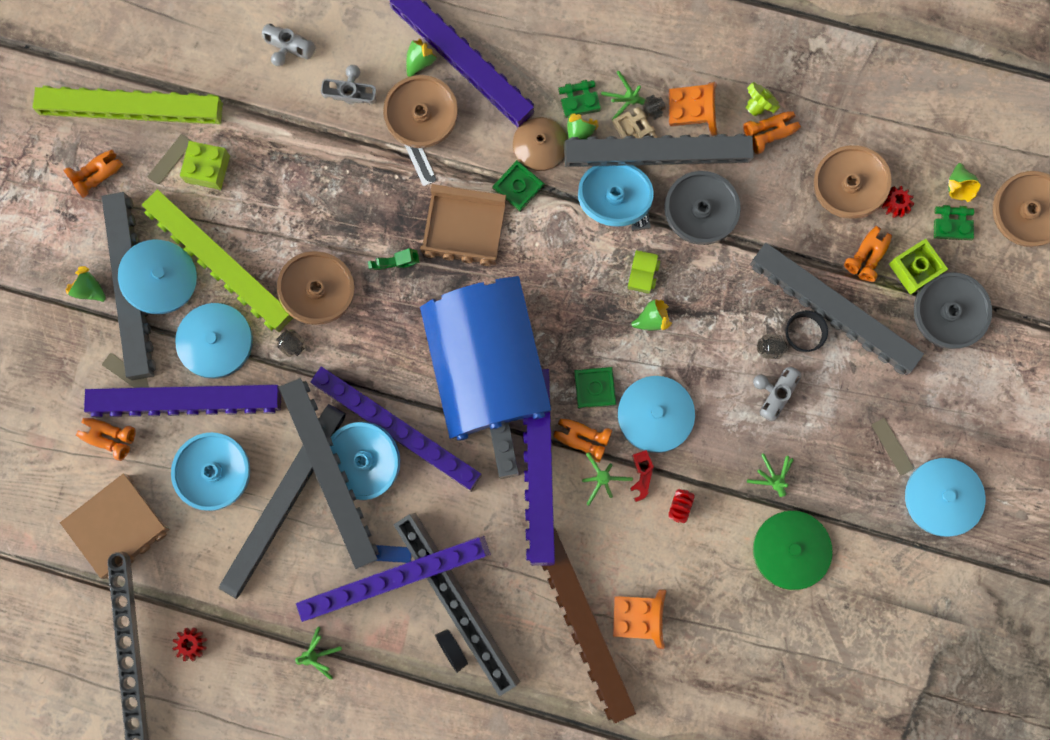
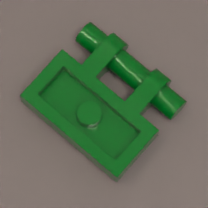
M582 80L581 83L572 85L568 83L563 87H558L559 95L567 94V98L561 99L565 119L573 113L585 115L601 111L597 91L589 92L590 88L596 87L594 80ZM583 91L582 95L573 96V92Z
M950 205L935 206L934 213L941 214V219L934 220V239L968 241L974 239V220H966V215H974V208H967V206L950 207ZM949 215H958V220L949 219Z

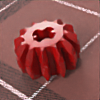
M895 186L890 188L889 195L882 205V209H887L886 215L891 212L893 218H896L897 215L902 218L905 216V213L909 214L911 212V207L914 206V202L911 200L914 198V195H908L909 189L903 191V186H899L898 189Z
M685 489L676 490L668 514L669 519L678 523L687 522L695 498L694 493Z
M194 627L191 631L189 628H184L183 633L178 632L177 636L179 639H173L177 646L172 648L173 651L179 650L176 657L183 656V661H188L189 658L191 661H196V656L202 657L203 653L201 650L207 649L206 646L202 645L203 642L207 641V638L201 639L204 634L203 631L197 633V628ZM193 642V646L187 647V643Z

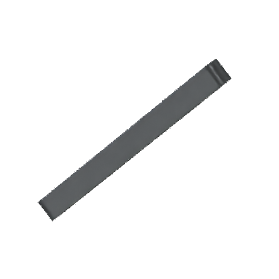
M330 404L325 407L320 416L326 428H323L325 436L329 435L331 438L340 428L346 417V413ZM304 446L301 447L219 586L221 591L235 599L241 595L314 472Z
M117 552L109 556L107 564L125 740H134V738L149 740L131 559L127 553ZM117 556L123 559V564L120 567L115 563ZM119 576L125 579L124 586H120L117 583ZM121 596L127 599L126 606H122L119 603ZM123 616L129 619L128 626H124L121 623ZM125 636L131 639L130 646L124 644L123 639ZM126 657L133 659L132 667L126 664ZM128 677L134 678V687L129 686L127 682ZM130 697L137 700V707L130 705ZM132 718L139 720V727L132 725Z

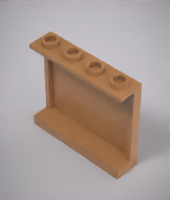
M432 184L423 245L420 247L422 254L429 258L440 256L449 261L460 259L462 262L469 264L480 262L483 266L496 265L506 206V195Z
M124 473L60 522L101 579L109 578L107 562L111 554L125 552L130 556L132 564L135 561L134 557L139 553L144 554L151 548L150 545L155 541L159 542L167 536L166 532L170 530L169 527L164 526L132 483L134 481L130 475ZM117 556L115 559L116 565L120 567L123 564V559L120 556Z

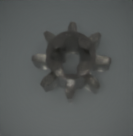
M655 95L647 97L646 103L643 104L647 117H653L654 120L662 117L663 111L666 110L663 99L661 97L655 98Z

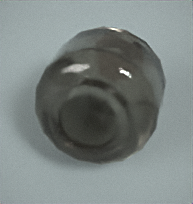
M286 329L276 339L278 341L277 348L287 357H292L294 354L298 356L305 349L302 346L305 343V339L294 329L289 331Z
M765 334L757 342V351L765 359H780L787 351V343L781 335Z

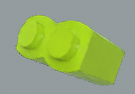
M635 251L627 289L647 294L650 293L651 289H655L657 279L653 278L655 271L658 272L660 260H657L658 255Z

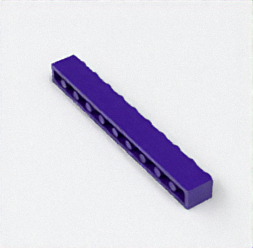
M389 0L391 9L517 128L534 115L533 102L529 98L525 99L516 86H511L502 73L498 74L492 63L482 59L480 52L476 49L473 50L464 37L460 38L451 25L447 26L438 13L432 12L427 2H422L421 0Z
M322 366L310 381L313 386L365 421L385 429L396 442L469 491L473 490L481 478L480 472Z
M542 369L550 402L549 369ZM551 411L545 413V417L540 419H534L533 417L523 419V425H527V432L523 434L524 444H527L528 451H524V463H528V470H524L525 482H528V489L525 490V501H529V509H525V520L529 521V529H526V541H530V548L526 549V561H530L531 566L555 565Z
M279 385L85 389L84 412L94 418H101L103 414H110V417H122V414H129L131 417H141L143 413H148V416H160V413H168V416H179L180 413L196 416L199 415V412H206V415H218V412L235 415L237 411H245V414H256V411H264L265 414H275V411L281 410Z
M481 536L297 602L296 606L301 621L304 622L489 556L491 553L485 536Z

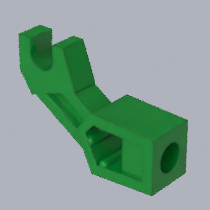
M408 248L394 253V257L376 258V261H368V268L371 270L393 267L408 268L420 263L418 250Z

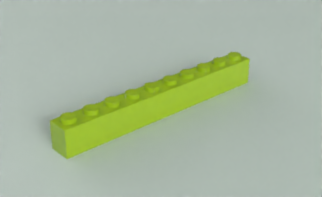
M51 86L35 87L32 108L39 115L221 124L223 103L214 94L199 96L195 93L181 95L176 92L163 94L158 91L144 93L139 90L126 92L121 89L108 91L102 88L90 90L83 87L71 89L69 87L53 88Z
M158 189L142 204L146 209L144 213L151 220L154 218L158 220L159 223L157 225L164 232L168 230L172 233L170 237L178 245L180 243L185 245L186 247L183 250L191 257L195 255L199 258L196 262L204 269L208 267L212 271L210 273L211 276L217 281L221 279L226 283L223 287L231 294L235 292L238 295L236 299L244 306L248 304L252 308L250 312L258 319L262 317L265 320L263 324L271 331L275 329L279 333L293 319L270 292Z

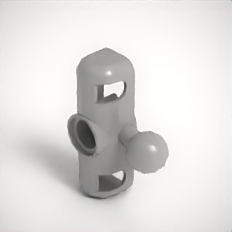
M266 24L262 30V37L265 42L280 48L279 52H275L271 56V62L275 66L279 67L285 63L287 52L304 59H310L316 49L311 40L307 41L304 37L293 33L290 29ZM267 35L271 36V42L266 39ZM297 47L303 49V55L297 52Z
M356 65L347 67V81L324 79L322 82L321 94L326 99L331 97L334 100L344 101L347 104H363L367 102L373 105L376 102L377 90L374 85L355 83V79L360 75V69ZM329 82L336 83L337 89L330 88ZM365 87L372 88L373 94L366 93ZM353 91L351 95H345L346 92Z
M793 367L785 368L775 386L768 382V378L765 375L760 374L754 378L753 383L757 389H766L770 392L760 409L762 417L771 422L778 418L801 379L800 371ZM786 370H788L789 373L787 374L786 377H784V376H783L784 372H785ZM778 389L785 391L786 396L784 399L777 396ZM769 403L770 405L767 410L763 409L765 404Z

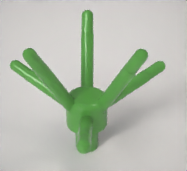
M617 71V74L627 90L625 95L601 92V95L615 97L611 100L612 102H626L612 118V121L619 117L629 104L634 105L638 103L643 105L645 102V98L640 97L638 93L641 86L638 85L636 90L633 91L620 71Z
M589 452L586 454L598 473L596 477L582 479V482L597 481L598 483L587 502L588 506L593 501L601 485L605 486L609 497L612 498L613 495L608 485L610 480H633L632 477L610 476L609 471L612 463L607 466L605 471H601Z
M761 454L772 478L758 469L757 472L768 481L747 479L746 482L771 485L774 490H777L780 497L785 496V487L789 485L785 483L784 479L794 461L793 458L789 460V456H786L781 475H776L765 454Z
M317 627L309 650L296 657L295 662L297 665H313L327 678L332 680L333 676L327 672L330 668L318 663L317 659L318 657L341 651L342 647L316 653L314 648L321 639V636H318L320 627Z

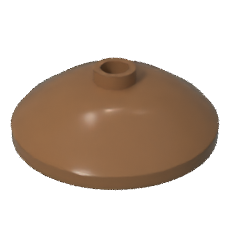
M536 117L525 121L518 127L513 137V151L517 160L526 168L535 171H546L562 162L565 157L564 144L568 138L562 126L556 121L545 117ZM542 137L544 140L539 142L537 139Z

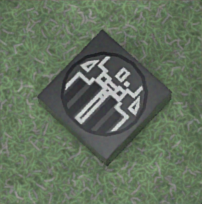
M647 213L641 220L631 224V230L650 229L649 214Z

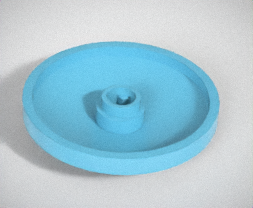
M593 166L582 176L578 188V199L584 212L593 220L608 226H627L638 222L649 212L654 196L651 181L644 172L635 166Z
M147 240L140 242L125 253L119 264L118 284L123 296L132 306L146 313L167 314L178 310L189 301L196 287L197 272L193 260L185 250L169 241Z
M221 303L204 304L193 309L181 321L176 333V351L183 365L194 374L210 379L223 378L239 370L249 358L253 345L252 330L246 318L235 308Z
M649 376L634 382L624 392L618 406V423L625 438L638 449L647 450L650 453H662L675 449L687 439L694 426L695 408L691 396L681 384L667 377Z
M354 422L341 427L331 436L333 446L330 448L332 453L338 454L341 462L338 465L340 472L345 471L349 481L345 484L348 490H353L357 500H368L378 497L394 484L400 470V454L397 444L385 429L370 422Z
M203 433L186 441L177 451L171 467V480L177 495L189 506L204 511L221 510L232 505L242 496L250 479V462L245 450L237 441L220 433Z
M939 458L922 464L911 474L905 490L906 506L914 522L926 532L936 536L950 537L969 531L979 522L985 509L986 496L980 478L968 465L955 459Z

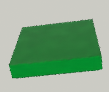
M516 160L492 186V189L498 194L506 195V201L521 212L545 186V183Z
M613 367L574 370L578 409L616 406Z

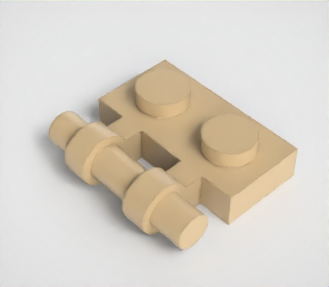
M640 107L633 110L636 116L632 117L628 111L612 121L622 139L626 136H635L636 138L654 136V138H658L655 134V128L649 124L646 113L642 112ZM637 123H641L644 130L640 131Z

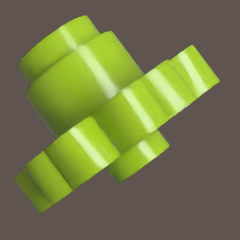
M752 82L747 87L751 98L747 102L746 109L752 115L757 117L765 109L776 113L780 108L779 102L768 89L755 82Z

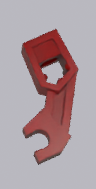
M647 450L632 455L637 474H640L639 481L630 488L631 491L638 490L640 492V495L634 498L635 502L645 499L649 493L648 489L654 466ZM647 461L648 469L643 472L639 464Z

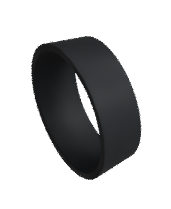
M805 310L795 313L789 319L786 326L785 335L787 342L793 349L800 352H811L819 349L828 338L826 321L821 315L813 311ZM797 318H811L820 326L822 336L815 348L811 350L801 349L790 340L788 327Z
M446 629L435 634V637L451 666L458 673L468 662L455 638Z

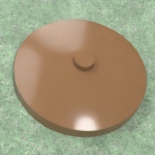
M415 75L407 77L393 86L386 96L383 115L389 132L396 140L406 146L427 148L439 144L451 134L457 122L458 107L453 92L444 82L427 75Z
M843 146L828 153L817 166L814 175L815 195L820 204L836 216L849 219L862 218L877 211L886 201L891 188V172L886 161L875 151L863 146Z
M1039 171L1022 172L1009 178L998 189L993 201V217L999 231L1011 242L1025 247H1038L1050 243L1049 174Z
M319 251L304 252L291 258L281 269L277 281V294L282 307L291 317L306 324L322 325L335 321L348 310L353 299L354 281L347 266L337 257Z

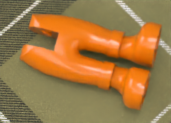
M794 111L771 116L759 121V123L748 121L743 124L746 136L753 137V151L755 154L762 153L767 142L771 143L774 140L790 136L801 128L799 122L788 126L785 125V122L790 121L796 116ZM777 127L776 129L768 131L765 134L757 135L761 131H766L770 128Z
M109 150L93 158L87 165L81 167L79 171H75L70 167L65 168L63 171L73 183L78 193L84 198L89 194V190L92 187L95 188L98 184L118 172L123 163L119 159H115L116 153L114 150Z
M878 226L869 231L854 258H847L844 262V267L850 273L857 274L862 262L865 261L866 256L872 250L871 256L858 275L860 279L868 282H874L877 279V273L874 269H876L878 263L884 257L892 239V235L888 232L882 240L877 239L881 230Z
M82 419L81 423L91 427L89 434L85 431H77L76 436L82 441L110 452L113 451V457L118 461H122L128 455L130 446L105 438L102 434L132 444L136 434L134 427L126 426L122 430L98 419Z
M560 418L558 424L570 429L569 434L555 431L553 437L569 447L582 450L585 453L590 452L595 462L600 463L606 448L594 445L589 441L587 442L579 438L578 435L607 446L612 429L606 428L603 432H597L596 429H591L577 421Z

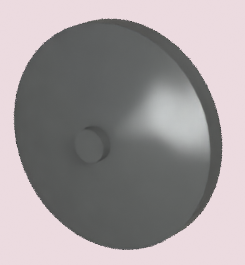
M694 171L683 175L671 186L665 200V216L671 229L683 240L698 245H710L726 238L737 225L741 212L740 199L732 184L724 177L709 171Z
M949 272L939 275L921 287L914 302V318L918 329L928 341L941 348L960 349L976 343L987 332L992 319V305L988 293L977 280L962 273Z

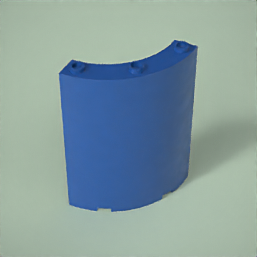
M519 276L495 279L494 284L485 286L484 282L459 288L441 295V300L436 301V299H432L420 307L450 439L457 438V441L466 440L469 438V435L483 429H497L502 427L503 423L529 417L540 419L545 417V413L551 411Z

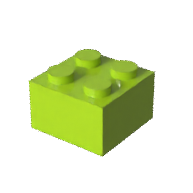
M189 141L180 177L188 184L221 190L230 154L223 147Z
M926 238L889 263V266L910 295L948 270Z

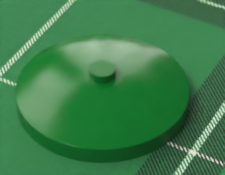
M800 511L777 513L765 520L755 534L753 558L756 567L767 581L779 588L801 590L811 587L825 576L831 565L833 548L830 536L825 527L809 514Z

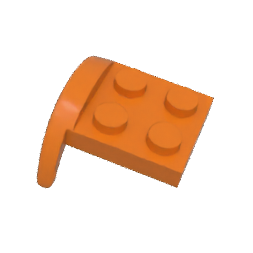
M709 82L707 85L669 89V125L680 126L708 123L711 134L713 136L717 135L715 114L717 83Z
M659 590L655 598L615 596L613 637L654 639L656 647L664 649L662 622L666 590Z

